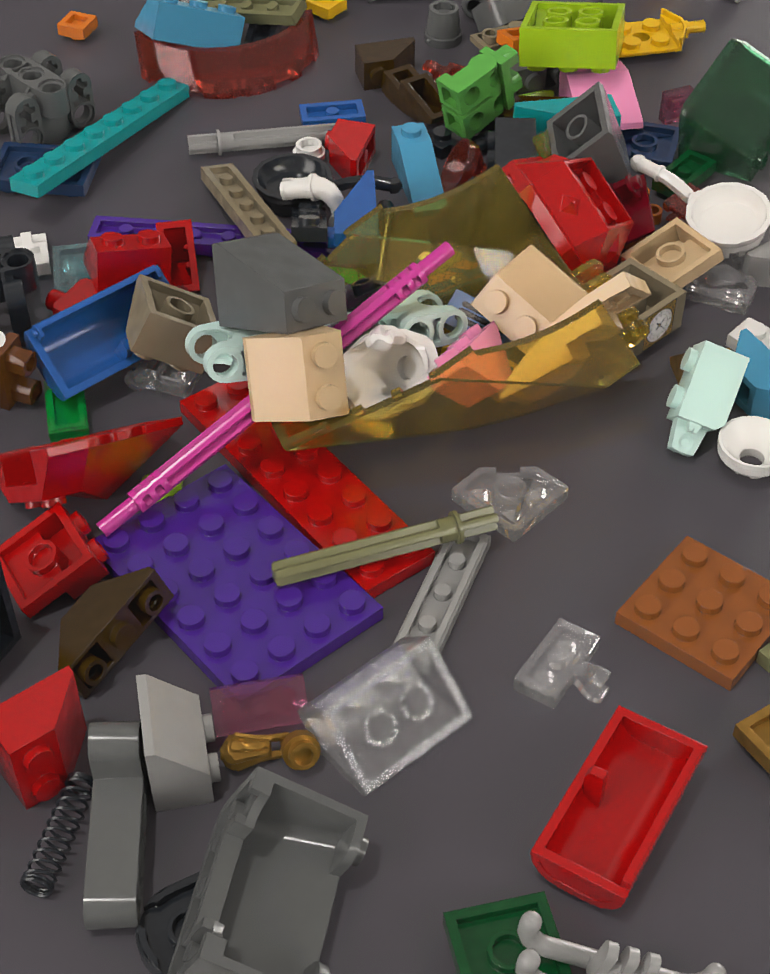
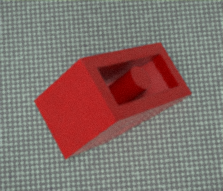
M338 118L332 130L327 131L324 145L325 150H329V164L342 178L363 176L376 152L375 124Z

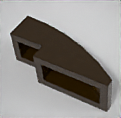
M411 64L383 72L382 92L403 113L412 119L427 124H434L444 120L441 107L443 103L440 102L437 83L427 72L419 74Z

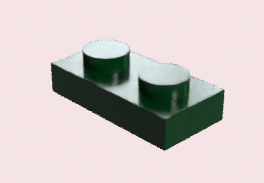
M688 149L668 165L666 170L675 174L694 190L715 173L717 161ZM652 180V190L663 194L669 199L679 202L682 200L663 183Z

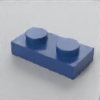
M362 99L299 104L302 126L336 123L338 118L366 123Z

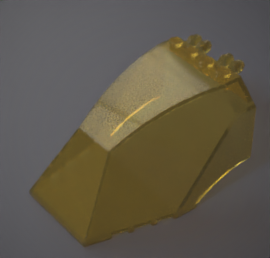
M498 163L476 178L435 197L385 209L379 204L343 232L346 238L327 258L323 254L317 258V260L341 275L347 283L352 284L366 277H374L375 280L388 283L412 262L418 264L446 241L453 247L455 254L427 276L428 282L418 289L429 290L436 294L442 300L443 305H448L456 289L476 298L495 273L531 244L587 293L613 278L606 272L604 273V265L595 258L586 261L585 264L571 271L541 231ZM431 299L421 302L422 304L433 305ZM597 299L574 315L524 338L473 350L469 346L436 370L428 373L429 380L405 391L397 387L391 390L392 397L368 408H364L360 404L352 408V411L349 408V414L310 422H271L282 447L286 451L436 435L501 423L609 387L641 365L630 347H635L641 340H645L648 337L650 325L647 321L639 319V311L635 306H631L616 314L623 327L619 331L602 302ZM443 328L444 334L452 332L446 328ZM443 346L436 348L438 356H440Z

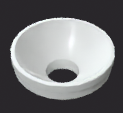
M742 416L728 421L720 429L717 440V449L721 460L735 473L750 477L751 479L770 476V419L759 416ZM753 456L758 458L762 464L752 465L744 463L740 458Z

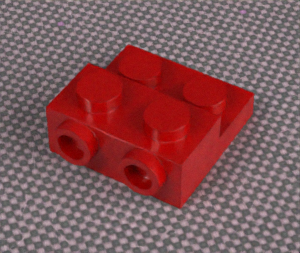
M57 502L0 545V562L7 587L20 610L29 618L33 617L65 592L73 599H76L91 585L96 584L109 574L104 562L110 557L96 538L93 537L91 540L87 538L86 535L92 531V528L86 519L77 510L71 514L60 502Z

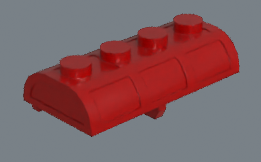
M618 705L531 849V860L537 871L553 885L589 904L610 910L621 908L702 761L708 746Z

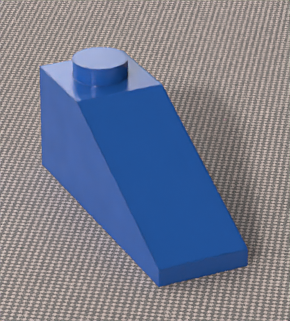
M367 170L334 211V227H327L328 249L335 248L336 263L378 262V221L374 170Z

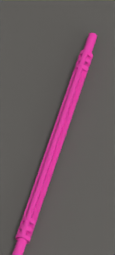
M445 241L418 264L412 262L349 313L347 320L340 321L332 328L341 330L343 350L428 282L427 276L455 254L453 247ZM249 395L127 493L129 498L96 523L101 532L108 537L138 511L144 513L251 426L254 421H252Z

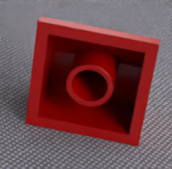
M151 229L141 230L138 234L122 235L118 232H105L101 236L89 238L83 261L97 293L152 265L160 267L171 285L172 247L163 232Z
M69 665L0 703V773L26 810L40 802L52 799L65 787L64 782L68 774L74 772L87 731L74 672Z

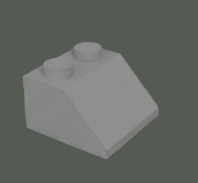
M147 674L136 675L144 756L155 811L160 812L213 803L212 783L220 782L221 776L217 752L207 754L206 743L215 741L211 713H201L199 695Z

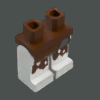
M1 331L0 408L10 411L17 401L33 405L43 391L41 381L29 377L36 369V352L22 348L19 334L8 332L5 336Z

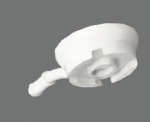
M634 155L630 159V166L634 171H639L652 177L654 181L663 183L687 203V224L720 247L724 258H729V253L738 252L739 257L744 256L746 252L758 247L761 243L763 235L770 225V202L766 195L755 187L739 182H721L693 192L683 180L666 170L664 165H658L647 160L643 155Z

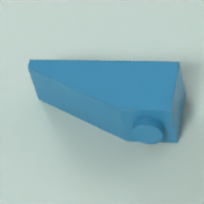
M407 122L403 125L391 126V160L400 181L403 183V190L414 216L433 214L446 203L432 141L423 122Z

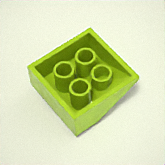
M532 1L519 28V66L527 67L530 71H543L546 67L559 68V71L575 72L578 68L591 69V72L599 74L615 70L624 41L626 3Z

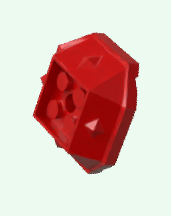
M556 154L547 158L536 156L511 160L501 168L520 198L524 200L561 256L567 270L579 286L584 287L617 266L618 259L634 222L591 157L568 159Z

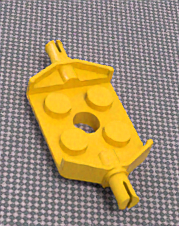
M661 8L660 19L646 18L643 21L637 22L625 21L624 41L619 58L682 51L684 41L688 38L689 34L704 33L706 23L704 19L698 21L684 20L665 8Z

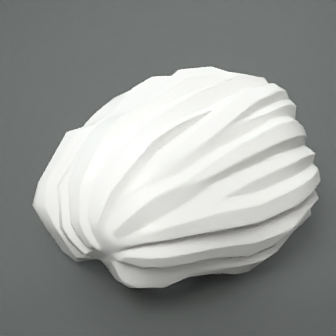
M378 325L371 329L369 334L365 333L343 353L348 407L351 411L380 416L394 413L404 404L417 400L428 390L429 380L427 376L437 367L434 360L438 357L434 342L426 335L407 329H399L393 325Z

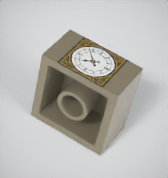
M628 258L582 288L587 293H590L623 271L645 280L652 295L616 314L623 329L603 339L604 342L633 359L681 327L687 291L634 259Z

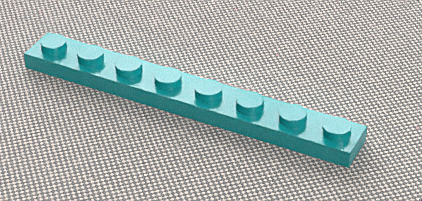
M172 78L158 80L156 84L141 91L139 95L130 101L124 102L122 106L113 112L105 114L96 123L85 127L82 132L65 140L63 144L54 150L46 152L43 157L34 163L23 167L20 172L9 178L11 191L36 198L42 197L190 97L189 85L178 83Z

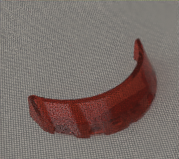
M312 9L305 10L296 26H290L266 39L228 47L177 45L152 40L140 30L134 31L138 64L141 76L145 81L151 83V81L157 82L163 78H172L178 83L189 85V92L202 93L204 99H235L240 96L250 97L276 90L277 83L287 79L293 82L300 78L302 70L311 61L316 62L319 56Z

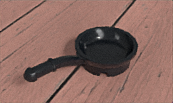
M285 153L262 161L253 171L252 182L260 197L275 215L292 217V206L299 207V202L312 200L310 198L283 200L279 188L283 178L308 177L311 173H316L319 177H324L335 183L340 191L354 188L362 176H348L334 180L328 164L318 157L304 153ZM374 176L375 190L396 194L403 188V183L397 177ZM322 200L312 201L320 203V207L325 204Z

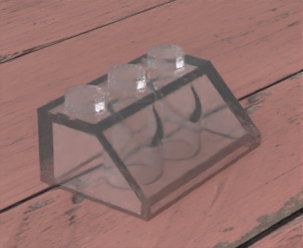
M431 636L401 638L297 710L307 731L311 732L319 742L321 754L365 796L369 795L473 717Z

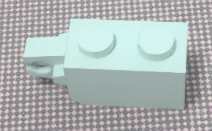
M707 340L693 345V348L689 347L680 364V369L684 370L679 385L675 384L671 389L666 406L670 407L666 419L673 421L667 449L683 456H694L706 432L717 430L726 425L750 358Z

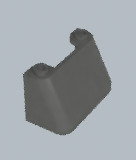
M257 766L227 800L217 818L167 974H330L329 966L319 962L339 878L351 865L358 866L366 853L369 839L364 836L369 815Z

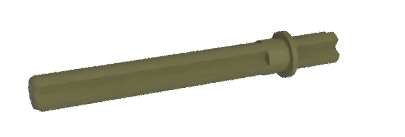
M493 505L462 513L452 510L449 511L448 516L274 561L271 564V573L275 584L282 587L453 541L457 544H462L465 538L498 530L497 522H499L497 513H494Z

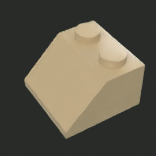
M531 244L495 273L471 305L490 322L494 321L498 329L525 352L551 323L588 293Z
M323 325L291 334L267 333L243 337L252 421L310 422L349 414L341 330Z

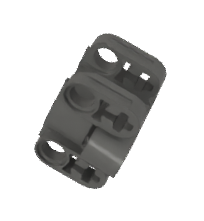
M46 50L37 51L31 59L20 54H8L1 57L0 112H4V119L0 124V134L10 132L11 141L21 144L25 134L32 130L33 136L29 143L50 145L64 139L76 127L82 129L89 126L95 117V103L90 77L73 67L63 71L60 59ZM83 105V114L78 119H75L77 108Z

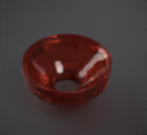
M463 138L455 145L442 170L441 183L444 195L447 198H451L473 176L482 181L486 173L487 167L486 163H484L480 147L470 139Z

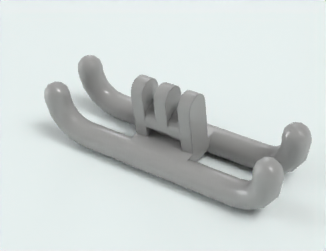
M529 910L525 912L519 920L517 934L522 945L527 949L518 956L515 966L516 974H547L538 969L541 962L540 956L586 969V974H687L662 968L660 954L647 952L640 961V949L626 946L619 955V943L606 940L598 950L548 936L539 931L542 926V917L536 911ZM713 962L700 972L688 974H727L723 965Z

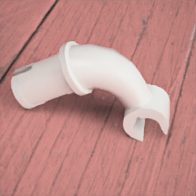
M311 173L308 177L282 179L279 188L283 200L310 198L312 201H324L332 213L328 226L334 227V211L344 200L341 191L335 183L324 177H319L316 173Z

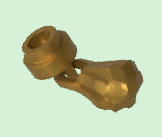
M295 730L291 733L282 732L269 735L235 732L232 735L228 734L227 739L222 744L220 760L223 761L227 768L238 772L260 762L283 758L287 766L294 770H307L318 761L321 748L316 737L307 730ZM280 741V750L272 751L271 742Z

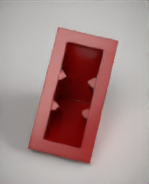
M191 219L155 223L156 231L163 232L172 247L171 285L189 292L200 291Z

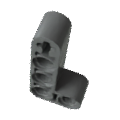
M141 720L92 722L88 728V759L93 776L83 892L84 926L86 930L136 928L139 926L142 916L149 799V776L144 756Z

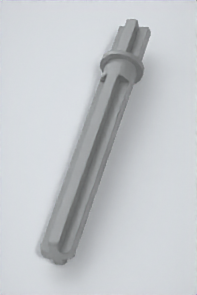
M335 123L220 132L219 129H216V133L187 135L189 155L218 153V156H222V152L296 146V142L304 137L318 138L323 144L325 143L327 131L332 130Z

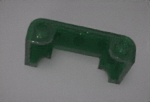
M732 38L682 107L679 118L678 157L690 149L716 160L715 172L751 182L758 170L762 171L765 168L769 157V151H766L765 148L766 141L770 136V58L746 41Z

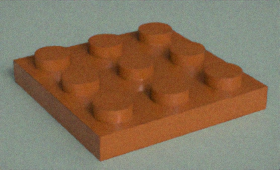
M687 535L616 612L615 624L731 691L757 659L758 651L770 643V580Z

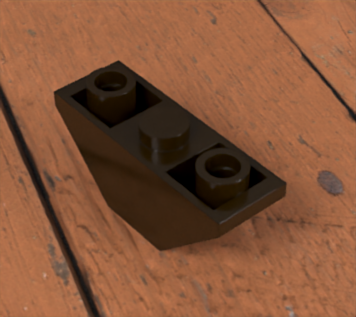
M146 567L91 585L61 618L58 671L69 665L74 672L78 693L84 699H87L174 597L155 569Z

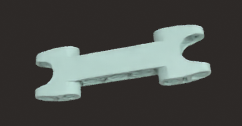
M421 289L415 291L365 333L369 334L371 329L378 325H393L399 329H407L426 335L434 342L437 348L450 345L458 340V337L467 330L468 319L460 309L451 305H443L439 296L429 290ZM426 299H431L433 305L422 304L421 302ZM347 309V315L354 309ZM456 315L458 320L457 326L452 332L444 334V323L450 316ZM219 321L194 327L185 339V349L194 361L203 364L204 370L213 380L219 383L247 381L243 337L271 332L219 326ZM338 322L331 323V324H327V325H324V326H328V327H331V328H332V327L335 326ZM203 335H211V347L203 354L195 353L194 346L197 339ZM357 338L353 343H351L348 347H346V348L343 350V353L345 352V350H346L347 348H349L350 346H352L359 338ZM213 364L230 365V368L219 373L214 371Z

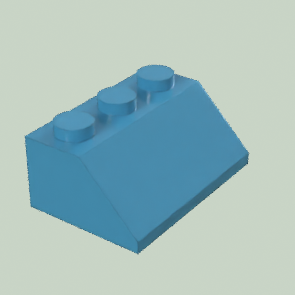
M147 0L135 21V27L152 40L239 54L245 17L238 14L234 6L219 3L218 8L208 7V2L203 0H190L189 3L180 2L179 0Z

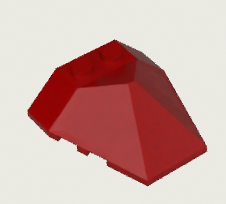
M182 416L137 423L85 436L67 438L44 445L30 446L0 453V489L9 503H25L26 509L41 506L42 508H49L57 502L66 504V496L107 500L183 425Z

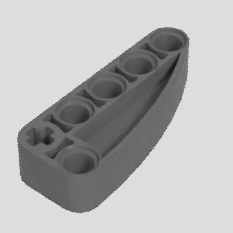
M484 0L471 11L478 32H482L487 28H496L507 25L511 21L523 20L532 1L602 3L603 0Z

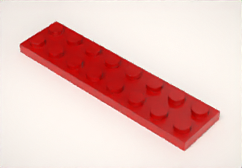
M248 381L215 383L180 400L181 413L202 433L249 395ZM254 422L219 451L284 518L319 549L408 527L397 514L300 422ZM430 547L343 571L371 597L375 598L432 565L435 551Z

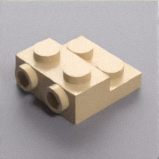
M677 217L620 255L621 262L632 258L680 288H683L724 260L720 247Z

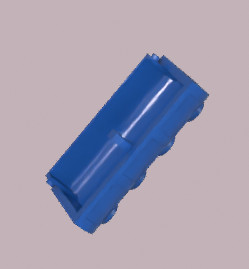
M152 265L33 325L31 329L24 332L27 349L36 352V366L52 392L60 400L65 401L142 360V358L130 351L126 326L139 274L169 284L158 265Z

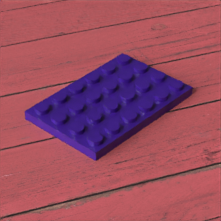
M226 464L183 487L174 496H168L155 503L144 513L140 512L134 515L108 537L104 534L96 537L110 557L104 562V565L112 578L146 567L155 569L174 597L154 621L241 712L383 619V607L344 571L282 587L277 586L271 573V564L274 561L319 550V548Z

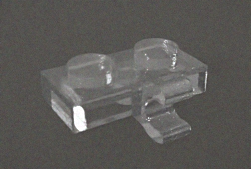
M559 618L514 677V690L554 709L573 684L588 700L601 704L610 691V688L605 686V683L610 678L611 672L599 665L588 663L599 648L600 636Z

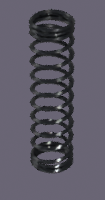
M75 771L68 774L64 782L65 787L60 791L61 797L56 800V807L51 811L52 817L46 822L47 828L42 831L43 838L38 840V848L32 853L33 859L27 864L28 870L23 873L19 883L22 889L31 895L47 897L52 894L54 889L53 883L58 881L52 873L62 871L61 866L57 862L67 860L62 852L70 851L71 846L66 841H74L76 837L71 831L80 830V825L76 821H81L85 818L81 811L89 809L86 801L92 800V788L81 787L72 780L85 782L93 788V777L84 772ZM67 790L72 796H64V791ZM74 792L79 793L81 795L90 796V798L81 797L75 794ZM66 799L77 800L83 803L86 807L80 808L74 806L73 804L69 803ZM63 800L68 806H59V802ZM62 809L75 811L81 815V818L70 816ZM56 810H59L63 816H55L54 813ZM57 819L67 820L75 824L77 827L71 828L65 826L64 824L60 823ZM54 820L59 826L50 827V822ZM52 829L64 831L70 834L72 838L63 837ZM49 830L55 837H46V831ZM48 840L61 842L68 848L57 847ZM42 841H45L50 847H41L40 844ZM43 850L55 852L62 856L63 859L54 858ZM40 851L46 858H36V853ZM39 861L51 863L59 869L48 868ZM36 862L43 869H31V864ZM35 872L46 874L52 877L54 880H49L45 876L36 874ZM30 881L37 882L46 888L38 887Z

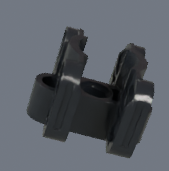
M13 235L1 236L0 303L6 302L13 333L19 334L21 343H25L24 332L32 328L25 294L35 291L39 286L36 262L32 251L26 248H15Z

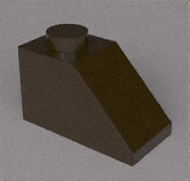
M414 37L355 45V72L364 91L382 88L384 71L407 64L415 67Z

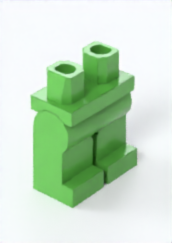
M507 44L497 51L485 46L479 51L478 55L470 59L466 67L451 76L448 73H444L436 79L440 102L443 103L441 107L446 128L468 141L492 122L495 117H498L504 108L509 110L514 106V93L523 87L522 78L519 73L510 69L519 62V55L515 49Z

